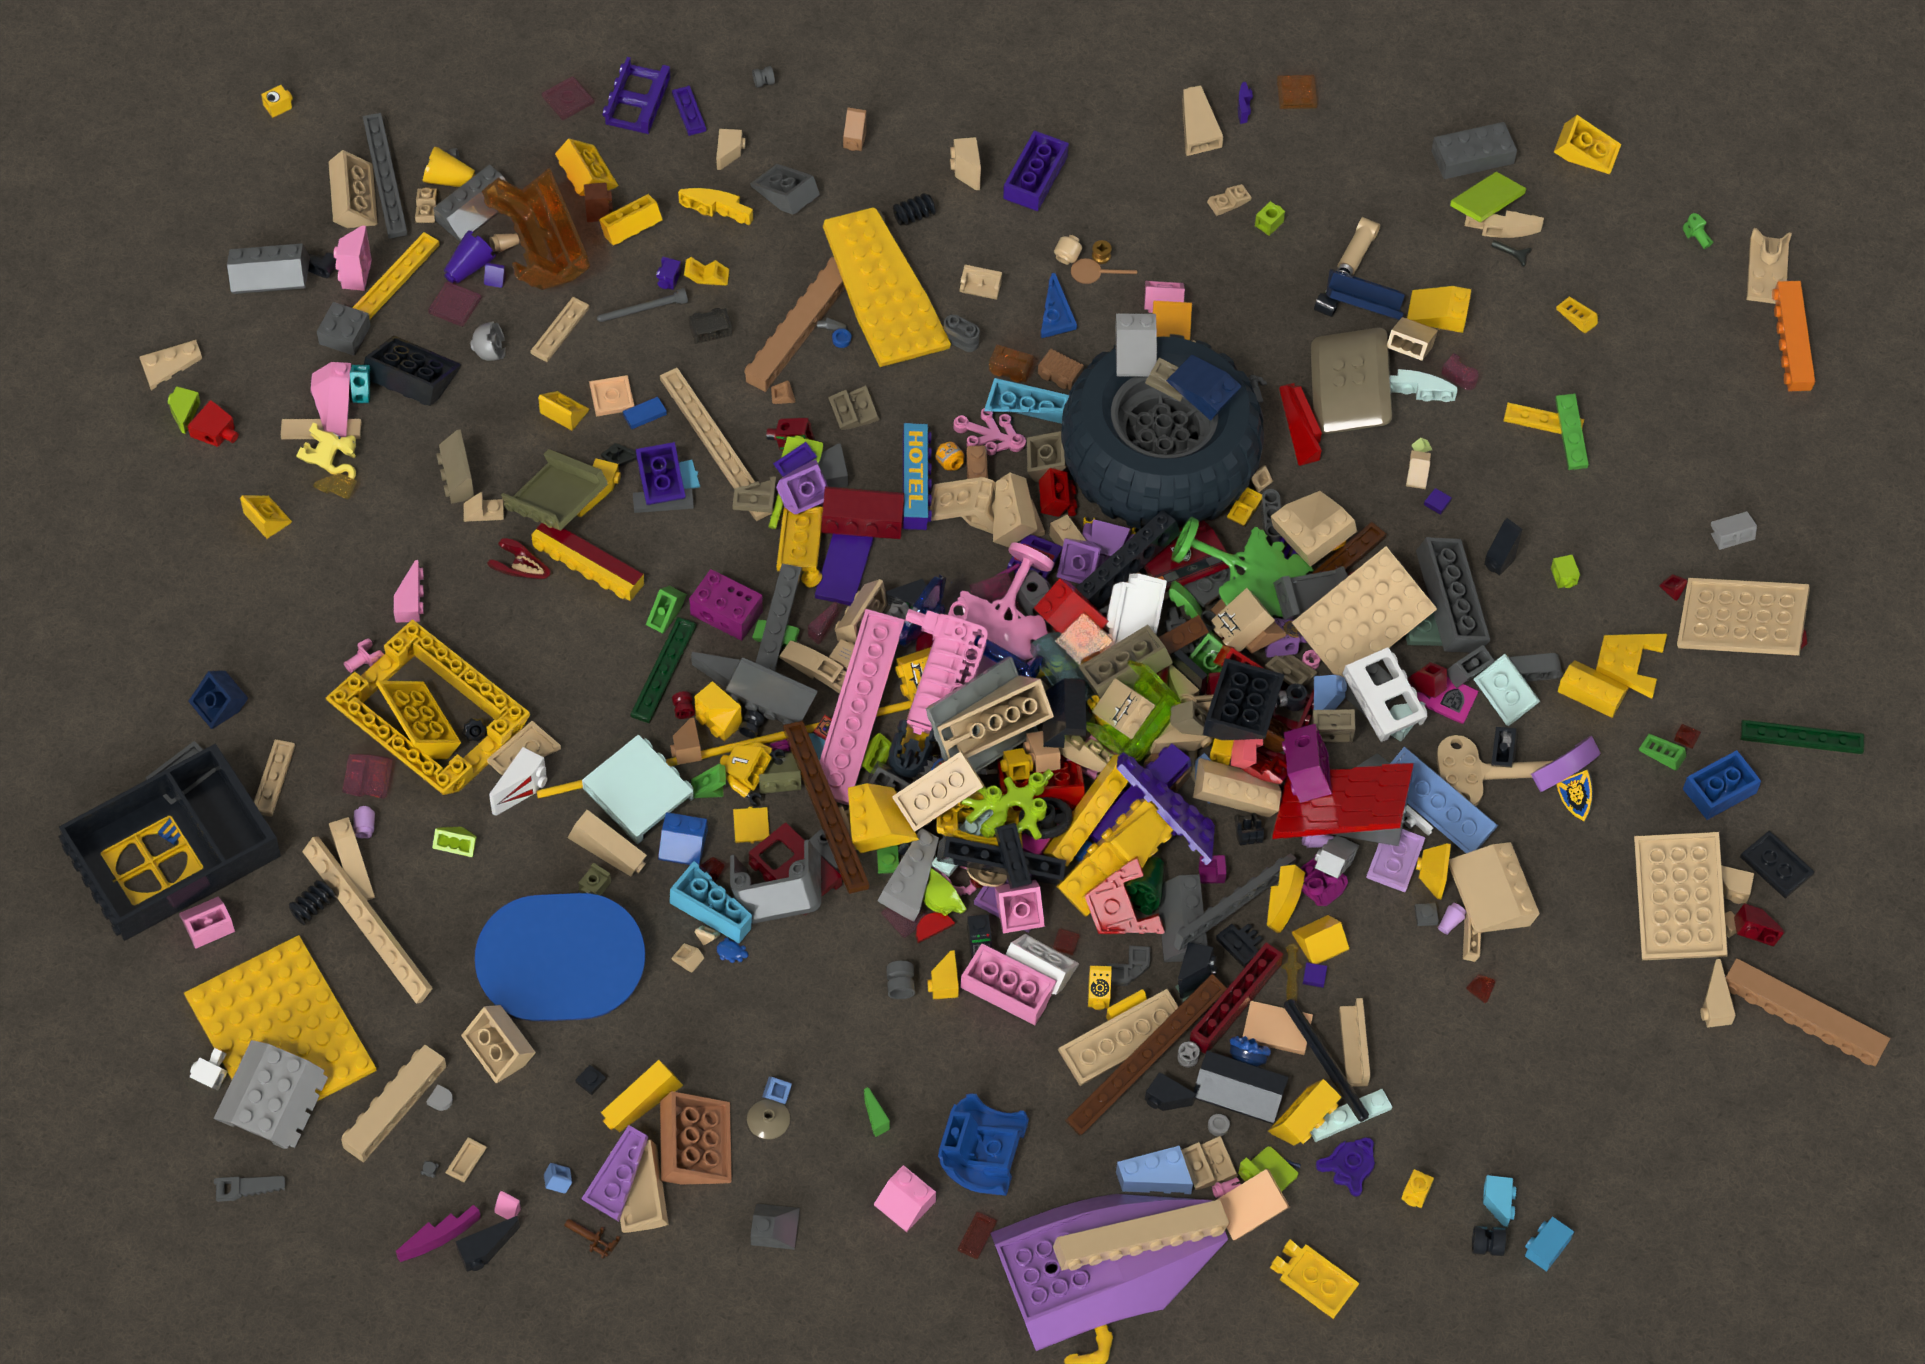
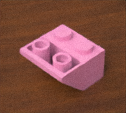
M219 897L179 913L195 949L235 932L229 913Z

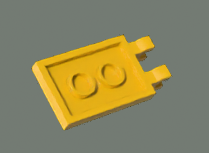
M1289 1240L1282 1252L1292 1257L1287 1264L1282 1258L1277 1256L1270 1268L1277 1273L1283 1274L1280 1278L1283 1283L1334 1319L1356 1290L1359 1283L1305 1244L1301 1249L1292 1240Z

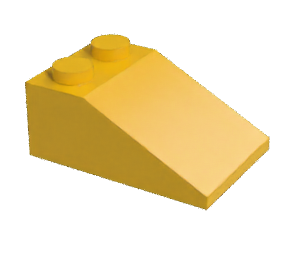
M1576 115L1564 124L1554 153L1568 162L1610 174L1621 144Z
M1447 286L1412 290L1407 319L1428 327L1463 333L1471 289Z

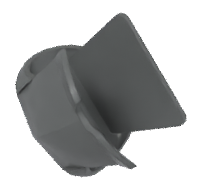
M1028 571L1016 596V601L1027 616H1034L1033 608L1051 589L1049 582L1036 571ZM1033 583L1038 589L1030 592L1027 590V585Z

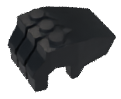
M1256 813L1239 817L1235 815L1236 836L1239 845H1247V842L1249 845L1255 842L1256 844L1263 843L1264 828H1261V819H1258Z

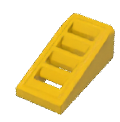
M1570 296L1556 307L1557 311L1583 333H1587L1598 324L1597 313Z

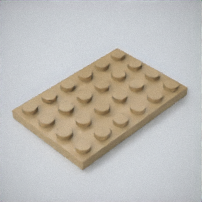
M1385 546L1291 623L1331 673L1344 677L1342 673L1346 665L1387 647L1390 648L1437 610V608L1387 546Z
M1688 578L1677 646L1682 649L1800 655L1810 591L1809 584Z
M1719 832L1634 836L1642 960L1727 957Z

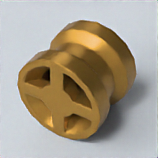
M1104 240L1095 242L1092 248V259L1098 264L1109 262L1112 250L1110 243Z

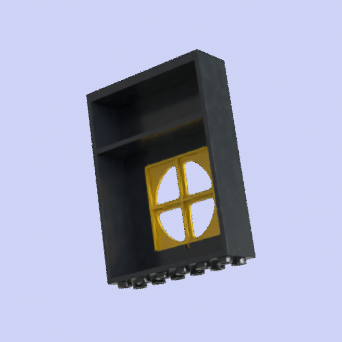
M216 743L59 826L61 835L58 837L65 854L71 857L73 867L76 872H80L82 875L81 879L86 888H90L91 895L96 904H100L101 911L106 920H110L115 935H121L124 941L281 857L277 837ZM214 768L216 769V771L213 774H211L209 777H207L205 780H203L201 783L195 786L192 790H190L185 795L183 794L182 791H184L186 788H188L190 785H192L194 782H196L210 770ZM167 794L171 799L175 798L176 802L171 805L163 795ZM171 819L172 823L163 834L166 835L175 826L176 830L171 836L174 837L179 832L181 835L178 838L179 844L153 857L143 843L142 838L147 835L158 834L163 825ZM129 844H135L144 857L145 862L122 875L117 874L116 864L120 854ZM180 852H186L188 860L184 872L174 883H169L160 870L159 864ZM151 870L162 886L156 892L140 893L126 888L124 884L137 875Z

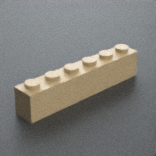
M426 1045L421 1049H417L412 1055L411 1061L400 1068L397 1077L386 1084L384 1092L372 1100L370 1108L358 1116L356 1124L344 1132L341 1140L343 1148L364 1163L446 1068L445 1058Z

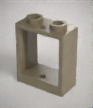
M1355 709L1313 710L1311 725L1316 724L1324 743L1353 742Z

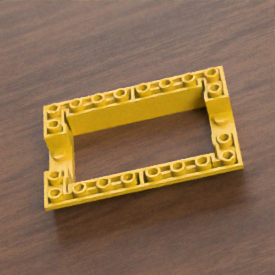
M412 619L384 644L385 654L361 676L353 672L326 697V700L441 794L456 793L462 790L488 765L487 759L523 729L530 716V712ZM414 656L495 719L486 727L488 736L464 758L457 754L449 761V765L445 769L427 754L416 748L411 741L363 703L379 689L376 685L378 681H388Z

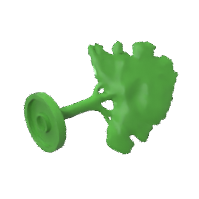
M1191 516L1177 539L1172 553V561L1180 563L1186 556L1190 546L1222 560L1230 568V581L1225 582L1223 586L1219 587L1220 597L1226 606L1248 588L1272 616L1283 617L1273 582L1284 576H1289L1290 578L1303 576L1309 571L1313 572L1314 569L1297 554H1292L1287 560L1282 552L1285 547L1283 542H1273L1271 547L1266 540L1267 535L1264 530H1260L1258 527H1254L1251 530L1252 534L1248 539L1244 552L1228 554L1194 538L1199 521ZM1235 564L1245 569L1244 575L1237 573Z

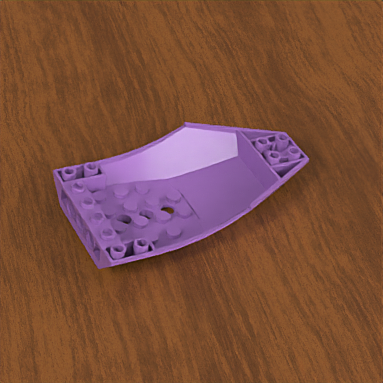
M1112 1194L1054 1208L991 1232L992 1239L1035 1350L1038 1351L1112 1322L1163 1310L1228 1240L1224 1231L1222 1235L1212 1237V1235L1206 1236L1196 1242L1189 1240L1178 1246L1168 1245L1157 1251L1147 1250L1136 1256H1131L1130 1254L1115 1261L1110 1259L1104 1260L1097 1265L1091 1266L1087 1264L1071 1271L1069 1269L1061 1270L1053 1249L1057 1237L1211 1202L1212 1200ZM1050 1264L1058 1266L1057 1271L1053 1274L1046 1272V1267Z

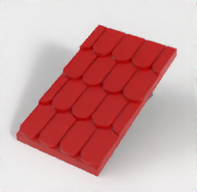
M1414 763L1382 764V766L1330 770L1332 794L1301 803L1298 796L1293 795L1291 790L1292 783L1287 775L1272 839L1333 834L1399 846Z

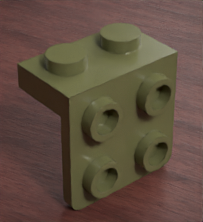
M785 753V757L777 756V758L783 760L781 765L775 764L772 757L764 773L759 774L760 794L801 790V774L792 753Z

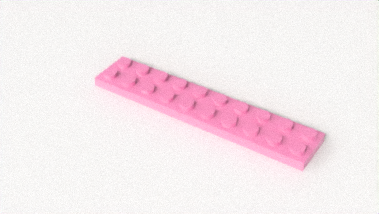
M865 609L819 761L835 801L845 805H849L848 787L856 786L905 621L904 619Z

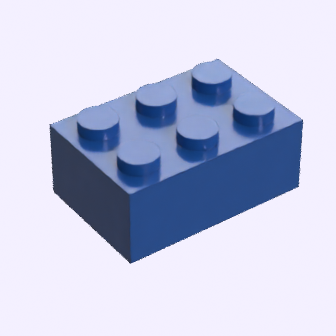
M1736 750L1688 776L1683 790L1706 820L1756 794L1761 780Z

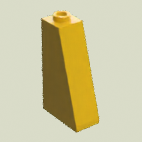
M658 1060L601 1112L605 1117L603 1122L611 1130L615 1128L621 1132L628 1125H631L658 1105L671 1091L675 1092L681 1088L683 1084Z

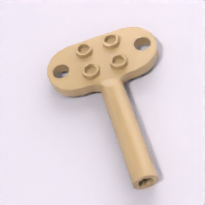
M1458 735L1449 736L1442 740L1437 750L1439 776L1464 797H1467L1475 806L1482 799L1484 780L1533 778L1531 773L1545 764L1553 762H1514L1512 768L1491 766V763L1481 762L1477 747L1470 739ZM1458 743L1462 748L1454 749L1451 744Z

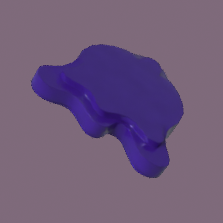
M1367 1137L1355 1140V1142L1346 1143L1344 1141L1334 1149L1329 1157L1317 1160L1316 1169L1320 1172H1335L1333 1178L1335 1184L1346 1185L1351 1195L1355 1197L1360 1196L1362 1193V1183L1370 1176L1374 1168V1143Z

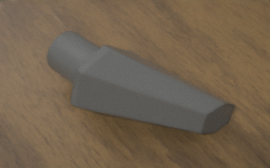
M826 318L824 321H817L818 328H826L831 331L838 329L848 330L847 325L830 318Z

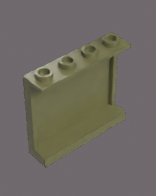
M548 449L544 453L548 463L513 497L504 493L501 496L505 502L504 506L509 511L517 512L523 517H529L535 522H541L550 528L553 527L561 531L608 485V482L601 469Z

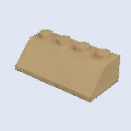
M342 150L329 161L333 222L346 228H355L362 225L375 226L378 223L373 164Z
M1202 758L1198 759L1193 798L1256 813L1265 817H1271L1279 811L1281 798L1279 784L1260 780L1240 768Z

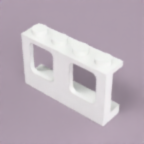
M1389 647L1345 666L1342 674L1380 742L1388 740L1389 736L1416 723L1422 725L1425 722L1427 710L1423 704H1420L1416 690L1408 683L1405 671L1400 669L1397 657L1394 653H1391ZM1383 660L1393 680L1376 686L1365 667ZM1402 694L1413 714L1400 720H1395L1388 710L1385 701Z

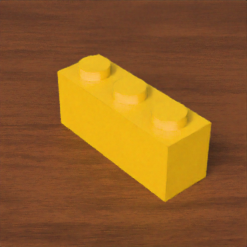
M647 194L600 218L599 221L605 238L612 245H615L633 235H637L648 227L654 226L662 221L657 202Z

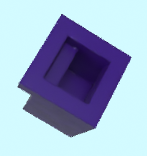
M662 257V267L658 268L656 275L659 278L657 284L662 289L674 290L681 274V261Z

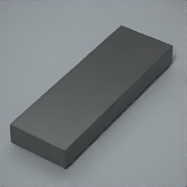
M692 488L684 489L686 497L684 499L646 505L644 492L633 493L634 513L694 509Z

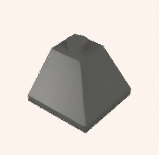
M756 1204L751 1228V1245L795 1250L800 1208Z

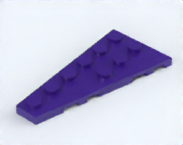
M1124 752L1120 754L1117 759L1116 769L1133 787L1141 789L1144 794L1143 798L1148 803L1152 801L1159 808L1156 812L1179 836H1185L1189 843L1188 846L1192 851L1198 850L1204 857L1202 861L1205 865L1209 864L1212 861L1215 828L1212 820L1208 817L1205 818L1198 812L1196 807L1185 802L1181 795L1170 790L1163 781L1155 778L1148 769L1140 766L1133 757L1128 756Z

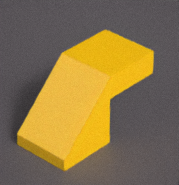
M690 257L686 259L684 275L697 284L726 286L728 284L729 269L716 260L705 266Z

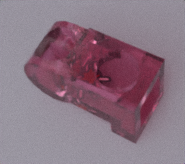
M1453 353L1443 365L1441 375L1463 389H1474L1479 377L1478 371L1459 362L1460 357Z

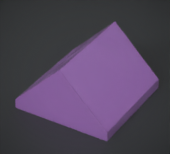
M1065 538L1057 577L1080 584L1097 569L1101 548L1094 542Z

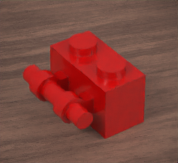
M1049 468L1039 479L1041 513L1059 517L1065 510H1068L1069 516H1075L1077 501L1074 497L1076 487L1073 485V480H1068L1067 472Z

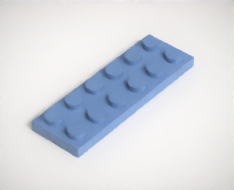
M1403 747L1390 764L1414 763L1407 803L1465 853L1478 850L1498 825L1409 749Z

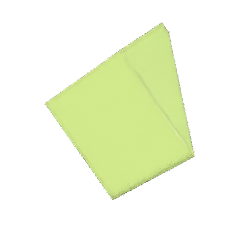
M1423 438L1418 439L1412 444L1414 451L1427 452L1432 450L1428 440Z

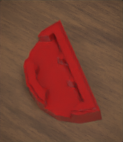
M933 912L925 915L920 919L916 927L917 942L920 943L954 926L955 922L949 916H944L942 913Z

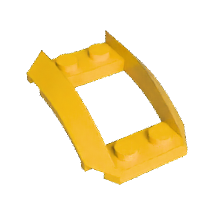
M950 808L937 817V833L999 847L996 837L986 838L958 829V822L963 824L966 821V817L974 810L964 808L959 812H954ZM1017 811L1016 819L1011 821L1006 820L1004 825L1016 823L1017 825L1019 823L1020 811ZM1021 832V833L1019 834V837H1020V841H1021V845H1022V832Z

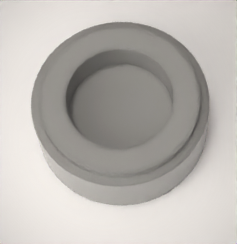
M1215 1114L1210 1117L1208 1130L1211 1134L1223 1136L1229 1130L1230 1122L1225 1115Z

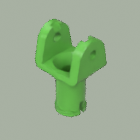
M1693 213L1689 216L1688 222L1683 225V231L1687 238L1695 237L1703 249H1706L1714 242L1704 231L1706 221L1699 214Z

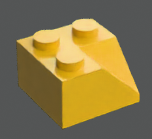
M713 681L695 695L696 719L701 725L705 724L709 727L711 733L716 738L720 737L725 741L738 730L742 723L741 706Z

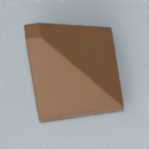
M788 380L771 387L773 404L795 403V397Z

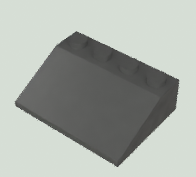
M743 657L732 672L724 690L737 703L745 705L746 709L763 713L767 719H776L781 721L783 725L802 721L817 694V690Z

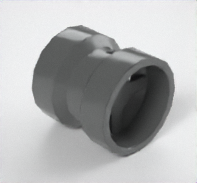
M766 66L761 70L758 68L752 70L756 88L762 87L763 84H775L771 66Z

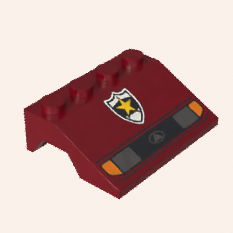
M1199 521L1194 538L1226 552L1214 530L1205 521ZM1179 536L1143 567L1147 571L1148 576L1167 581L1165 592H1168L1173 581H1177L1183 586L1229 568L1222 560L1191 546L1180 563L1172 561V553Z

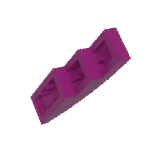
M472 1205L459 1218L449 1214L435 1228L428 1222L396 1250L398 1260L402 1262L423 1255L462 1234L481 1219L479 1209Z

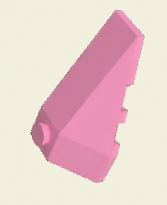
M331 362L312 373L311 393L314 397L324 431L333 432L340 437H346L351 389V363Z

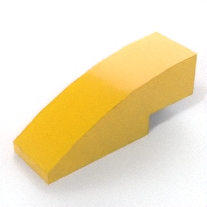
M1296 865L1281 866L1279 885L1271 886L1267 926L1276 933H1281L1289 921L1301 894L1305 872Z

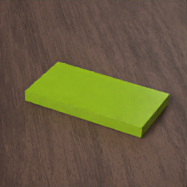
M1495 172L1452 199L1450 206L1474 220L1482 222L1524 195L1526 188Z

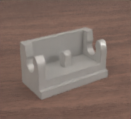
M1747 511L1711 522V527L1714 530L1711 535L1719 550L1755 540L1757 525Z

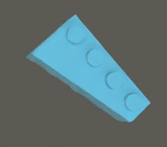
M695 861L692 862L670 889V904L737 943H740L751 930L752 915L738 901L727 895L726 890L722 886H718L712 881V877L707 872L704 873Z

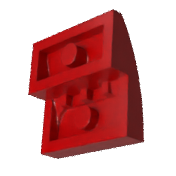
M1257 750L1256 763L1242 769L1253 777L1275 784H1281L1288 775L1286 762L1278 756H1275L1270 761Z

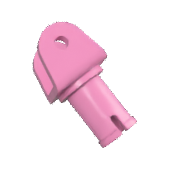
M369 638L358 643L357 654L344 662V666L350 673L364 663L371 667L384 655L381 650L371 655L366 652L373 645Z

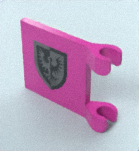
M1447 677V690L1436 698L1431 697L1429 699L1420 692L1417 693V698L1419 702L1425 703L1426 708L1464 724L1479 691L1464 684L1456 688Z

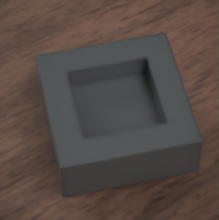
M1436 903L1415 904L1417 926L1438 925Z

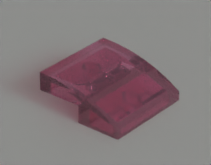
M349 754L342 792L359 797L367 794L385 799L392 759L372 755Z

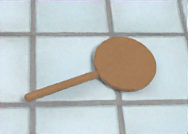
M1092 259L1077 260L1071 267L1072 277L1077 282L1083 284L1094 283L1100 278L1101 273H1138L1137 270L1101 269L1100 265Z

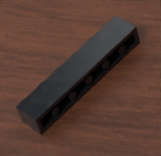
M949 836L939 841L938 862L1006 875L998 846ZM1024 852L1031 880L1053 885L1063 881L1066 860Z

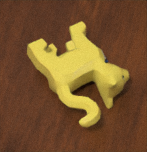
M313 423L309 430L311 432L310 435L318 440L319 444L316 449H313L309 443L305 442L304 448L300 447L297 458L309 464H316L320 468L327 470L330 474L338 475L347 471V480H354L356 470L352 465L342 464L334 467L332 463L338 449L345 455L352 458L356 457L354 454L356 438L353 435L340 437L333 432L319 430V426Z

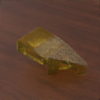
M338 473L316 481L313 487L327 494L331 491L345 499H349L357 481Z

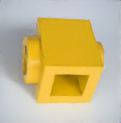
M1023 748L1003 751V760L1000 761L1002 772H1006L1007 777H1011L1013 781L1028 779L1030 772L1033 771L1031 755L1026 754Z
M1414 1169L1404 1189L1402 1200L1410 1206L1422 1208L1434 1178Z

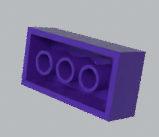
M1033 131L1004 184L1003 199L1038 211L1068 157L1069 143Z

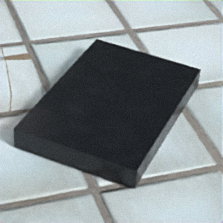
M1771 831L1765 833L1740 855L1742 860L1785 899L1814 875V871Z

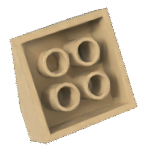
M1321 491L1288 503L1271 515L1274 529L1310 567L1357 532L1355 520L1343 507Z

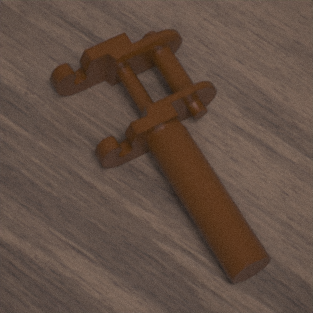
M568 1219L565 1223V1227L594 1242L589 1246L590 1252H598L601 1254L602 1259L605 1256L608 1257L609 1251L612 1253L621 1238L617 1235L616 1240L607 1244L600 1240L605 1230L604 1227H601L600 1232L598 1231L595 1234L571 1219ZM600 1243L606 1246V1248L602 1250L597 1245Z

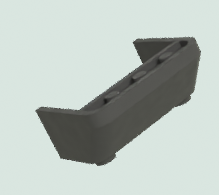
M804 840V859L795 861L790 866L788 878L751 885V878L747 874V868L735 855L730 856V885L735 900L752 915L751 924L810 913L820 907L821 854L809 840Z

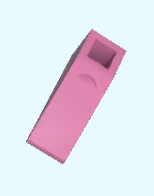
M418 560L414 561L394 594V616L396 623L410 622L412 619L415 622H420V614H424L423 602H420V597H424L423 585H420V580H424L423 568H419Z

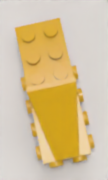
M1136 799L1130 805L1131 809L1126 814L1120 815L1112 828H1108L1103 832L1102 838L1087 849V853L1083 856L1084 859L1056 886L1084 916H1088L1091 913L1085 899L1086 892L1134 857L1138 856L1143 869L1148 857H1152L1158 851L1157 846L1161 842H1167L1172 837L1171 832L1173 829L1156 812L1158 807L1152 801L1148 803L1145 799Z

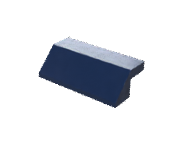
M1330 269L1326 291L1329 298L1398 320L1402 318L1404 313L1400 308L1405 297L1403 292Z

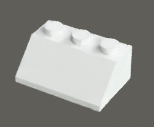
M1027 934L1011 942L1006 952V956L1056 980L1052 992L1055 995L1063 990L1079 966L1078 962Z

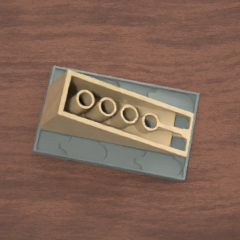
M1007 657L991 666L983 673L926 708L927 717L934 730V736L939 744L943 760L947 761L962 751L976 773L1003 756V751L1012 750L1026 741V733L1038 732L1036 725L1054 717L1041 679L1018 676L1012 657Z

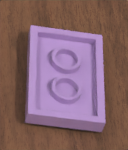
M1402 829L1399 846L1379 843L1366 878L1406 892L1425 837Z

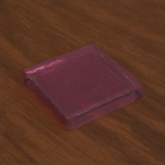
M573 76L542 93L544 100L562 120L594 104V100Z
M446 281L428 311L429 314L463 327L481 300V295Z
M1006 572L970 584L969 586L972 595L988 600L992 604L993 601L1001 600L1007 594L1011 581L1009 574ZM1015 600L1016 609L1019 611L1017 602ZM998 604L995 609L998 610L1000 605ZM1009 607L1006 610L1004 616L1012 614L1011 609Z

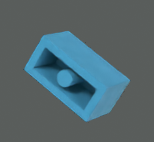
M1553 1216L1548 1223L1544 1221L1538 1229V1236L1536 1238L1531 1237L1525 1246L1527 1248L1525 1257L1546 1272L1571 1241L1574 1234L1573 1230Z

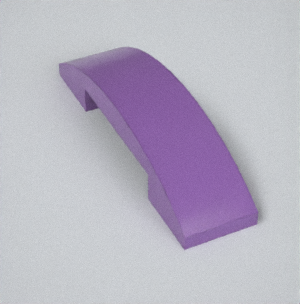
M1589 736L1576 744L1573 749L1553 762L1545 764L1531 773L1538 789L1542 792L1588 765L1601 752L1593 737Z

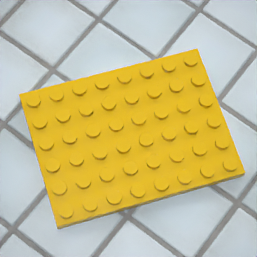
M299 935L184 992L185 998L212 1046L226 1053L222 1063L226 1071H228L231 1080L251 1040L273 1045L306 1059L325 1070L323 1075L327 1076L328 1079L322 1091L315 1090L320 1095L317 1101L377 1071Z

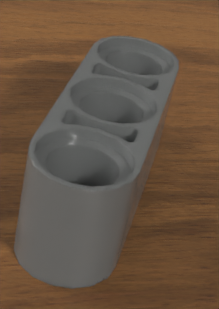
M1267 489L1262 494L1261 517L1262 528L1267 535L1266 540L1272 547L1273 542H1280L1282 536L1274 529L1270 519L1271 515L1281 509L1279 493L1274 489Z
M1556 653L1509 657L1526 682L1557 679L1563 674L1559 655Z

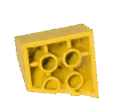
M869 783L848 787L852 843L860 853L919 840L917 834L892 798V796L897 794L894 788Z

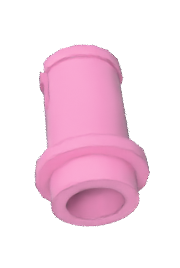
M1235 1177L1223 1183L1216 1182L1212 1186L1215 1198H1220L1241 1185L1240 1183L1237 1184L1239 1179Z

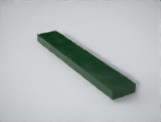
M677 617L630 714L631 718L650 724L697 627L695 622Z
M1750 720L1741 721L1740 740L1855 754H1863L1864 734Z

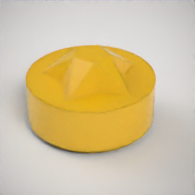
M818 569L817 571H805L802 574L801 580L806 587L811 588L820 583L822 574Z

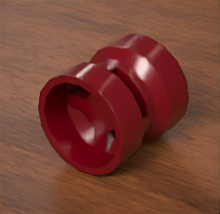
M687 691L674 694L672 702L676 706L674 709L675 717L686 719L694 716L695 709L691 704L693 702L692 694Z

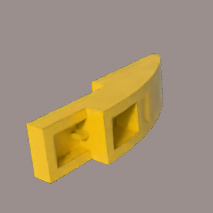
M704 188L680 189L678 192L679 203L682 206L697 210L702 215L713 217L715 212H718L720 215L733 218L741 224L750 225L753 221V209L740 204L739 196Z

